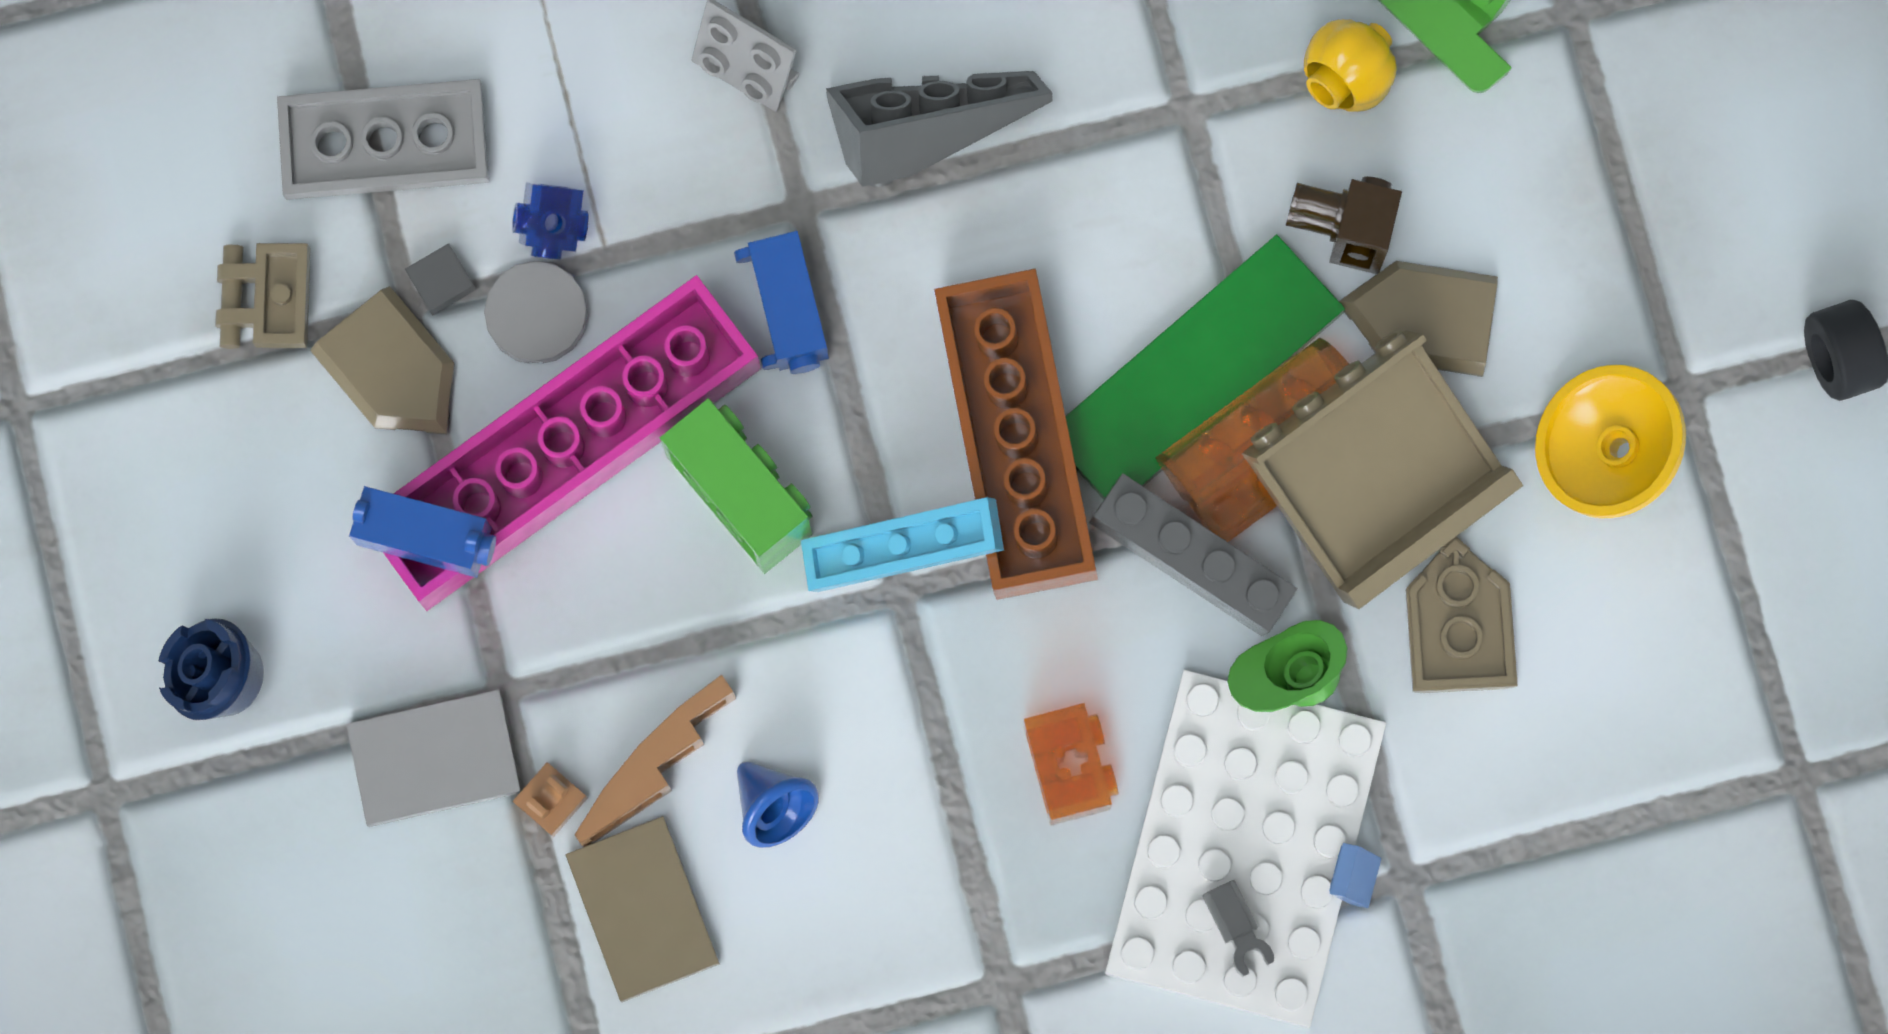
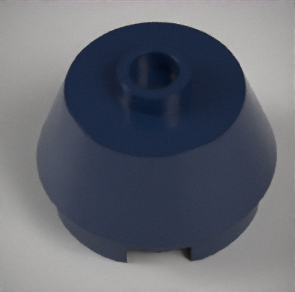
M205 619L190 628L183 625L178 627L167 639L159 655L158 662L165 664L163 674L165 688L159 687L162 696L181 715L192 720H207L239 714L253 703L263 683L264 668L259 653L235 624L224 619Z

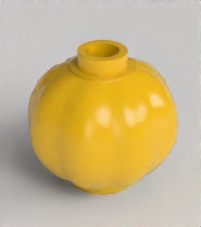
M1337 19L1322 26L1312 36L1304 56V72L1308 77L1306 85L1313 98L1328 109L1337 108L1350 112L1366 111L1378 105L1390 91L1397 72L1396 59L1390 50L1392 38L1389 33L1376 23L1367 25L1352 19Z

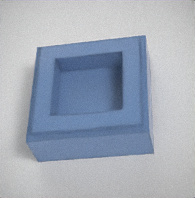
M1343 843L1338 855L1329 894L1351 905L1369 908L1382 858L1360 846Z

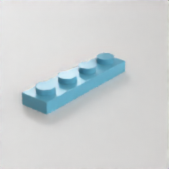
M989 497L801 540L808 591L812 592L826 591L1004 551L996 499Z

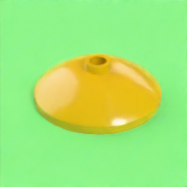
M1606 365L1585 371L1567 382L1553 396L1542 414L1535 440V457L1540 476L1550 493L1558 501L1582 515L1594 518H1615L1634 513L1658 498L1675 477L1680 467L1686 444L1684 416L1677 399L1668 387L1644 370L1627 365ZM1624 443H1629L1627 454L1618 458L1617 451L1619 447Z

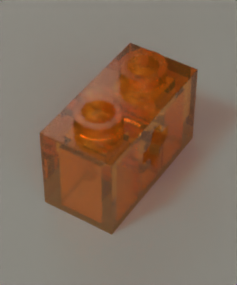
M1085 703L1023 719V728L1050 826L1111 810L1112 802L1110 796L1118 795L1119 792L1111 764L1102 766L1096 746L1105 744L1098 715L1088 716ZM1073 750L1074 756L1077 759L1085 758L1086 762L1081 764L1080 775L1072 776L1068 768H1059L1058 765L1064 762L1065 752Z

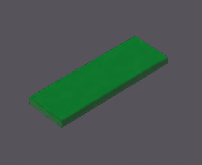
M1276 234L1066 415L1076 470L1103 500L1122 473L1144 487L1345 312L1344 306Z

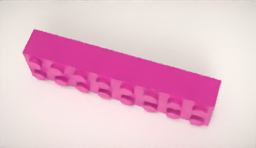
M696 275L393 494L486 518L492 527L490 534L495 535L497 538L490 566L661 442L659 437L709 398L714 404L761 370L758 355ZM383 553L426 611L474 578L469 575ZM481 565L479 573L489 566Z

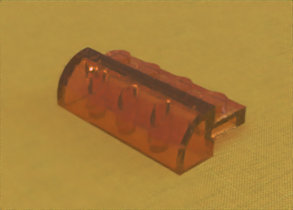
M1318 338L1155 457L1180 497L1189 503L1203 526L1227 542L1277 507L1242 455L1243 451L1253 445L1251 442L1252 436L1271 423L1276 422L1280 425L1294 414L1292 408L1299 400L1313 392L1323 393L1336 383L1334 380L1336 373L1349 365L1347 360L1326 340Z

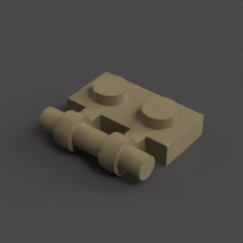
M256 243V263H243V246L224 245L223 264L217 265V282L222 284L221 309L216 310L215 327L220 328V347L226 349L240 348L241 329L253 328V344L256 348H307L311 253L309 245L306 243ZM255 283L254 308H241L242 285Z

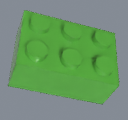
M708 398L659 438L668 460L760 570L766 574L801 545V540L812 536L809 520L813 516L808 510L811 506L792 483L784 488L778 482L780 478L776 472L778 467L759 444L755 445L752 449L745 442L747 437L742 431L744 426L729 407L724 404L721 408L717 409Z

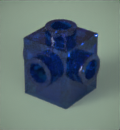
M526 182L523 203L516 202L514 207L512 232L519 234L520 244L532 247L531 256L561 260L562 250L576 252L577 241H585L589 214L588 211L581 210L584 190ZM554 214L555 224L551 229L547 230L545 227L546 218Z

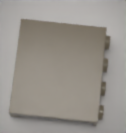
M1397 330L1385 336L1376 344L1375 349L1377 352L1362 364L1360 361H1355L1342 368L1334 376L1335 384L1321 394L1313 392L1299 400L1292 408L1294 412L1292 416L1280 425L1275 422L1260 429L1251 438L1253 445L1242 452L1250 467L1341 600L1357 609L1362 608L1524 486L1513 469L1500 464L1422 347V344L1427 341L1424 335L1407 330L1405 332Z

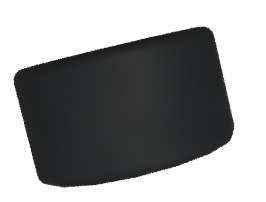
M1853 299L1813 312L1805 319L1804 338L1808 357L1821 387L1832 399L1843 401L1878 389L1887 382L1888 354L1885 342L1873 315L1862 302Z

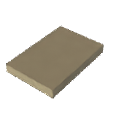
M663 816L565 854L621 1003L720 965Z

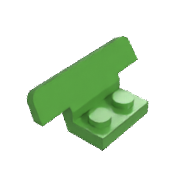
M1378 0L1472 92L1484 93L1488 91L1512 69L1479 36L1504 11L1511 0Z

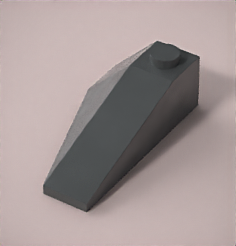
M1035 71L972 74L968 77L966 83L961 84L939 81V76H922V85L892 87V78H879L826 88L828 104L845 163L862 187H882L891 184L894 180L911 177L1053 101L1052 91Z

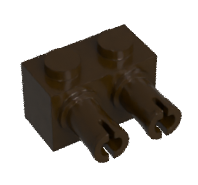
M1368 176L1363 177L1361 181L1351 179L1348 190L1343 189L1342 193L1297 182L1286 226L1330 236L1329 241L1334 243L1329 263L1378 274L1389 249L1402 191L1391 189L1392 184L1384 179Z

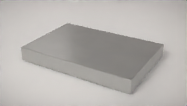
M500 690L346 724L365 821L368 827L515 795L522 791Z

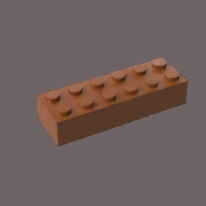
M1036 268L934 289L975 500L989 497L996 499L1004 551L986 554L996 600L1098 580Z

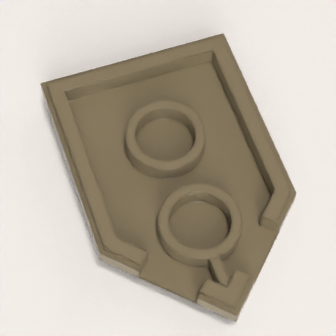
M1395 261L1339 301L1345 308L1344 313L1350 320L1352 319L1369 342L1368 345L1374 353L1377 352L1375 349L1376 344L1385 336L1397 330L1402 332L1407 330L1424 335L1427 341L1422 344V347L1438 370L1483 377L1497 291V276Z
M390 286L377 292L320 338L311 348L312 354L375 429H403L447 435L450 393L455 363Z
M1455 537L1440 550L1405 590L1412 690L1414 693H1437L1517 687L1510 583L1472 553L1470 548L1458 537Z

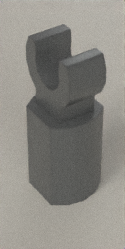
M1235 880L1229 881L1202 895L1225 944L1232 942L1235 948L1233 965L1239 975L1244 977L1249 974V970L1244 963V955L1247 951L1256 950L1260 952L1266 965L1274 962V953L1271 947L1265 941L1257 939L1253 932L1258 926Z

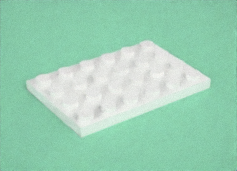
M1183 670L1105 975L1309 1029L1342 902L1341 899L1329 894L1331 881L1342 844L1356 845L1386 722L1321 705L1307 707L1291 705L1274 712H1254L1240 706L1231 696L1227 681ZM1232 880H1235L1258 926L1253 931L1256 938L1265 941L1274 953V962L1266 965L1260 952L1256 950L1247 951L1244 955V963L1249 970V974L1244 977L1239 975L1234 968L1233 954L1235 948L1232 942L1225 944L1202 897L1205 893Z

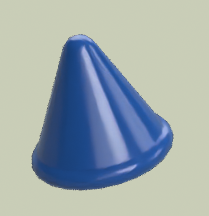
M742 762L739 764L737 779L743 817L742 833L745 840L752 846L768 848L780 845L797 835L809 823L817 810L819 793L815 784L808 779L793 777L752 762Z

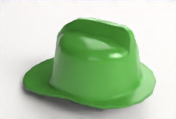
M1310 620L1291 626L1280 634L1252 646L1239 655L1230 667L1227 683L1231 696L1240 706L1254 712H1274L1291 705L1307 707L1324 702L1337 688L1341 671L1346 663L1348 648L1344 635L1333 624L1321 620Z

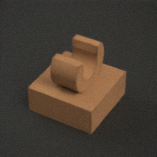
M546 762L512 802L554 837L588 797Z

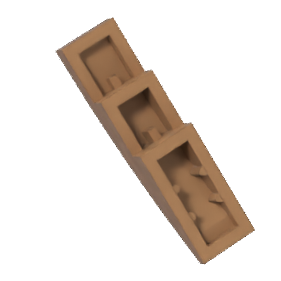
M720 675L680 705L637 746L603 788L576 831L575 836L583 847L595 843L672 791L661 773L702 747L704 743L694 727L736 699L733 690L723 675Z

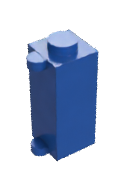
M798 231L749 242L748 247L736 250L734 252L736 263L752 261L775 354L761 358L763 370L779 368V371L790 369L791 374H801L819 368V361L829 359Z
M364 486L361 498L355 504L352 516L353 524L349 537L357 546L476 578L478 577L481 565L489 566L497 539L495 535L490 534L492 527L486 518Z

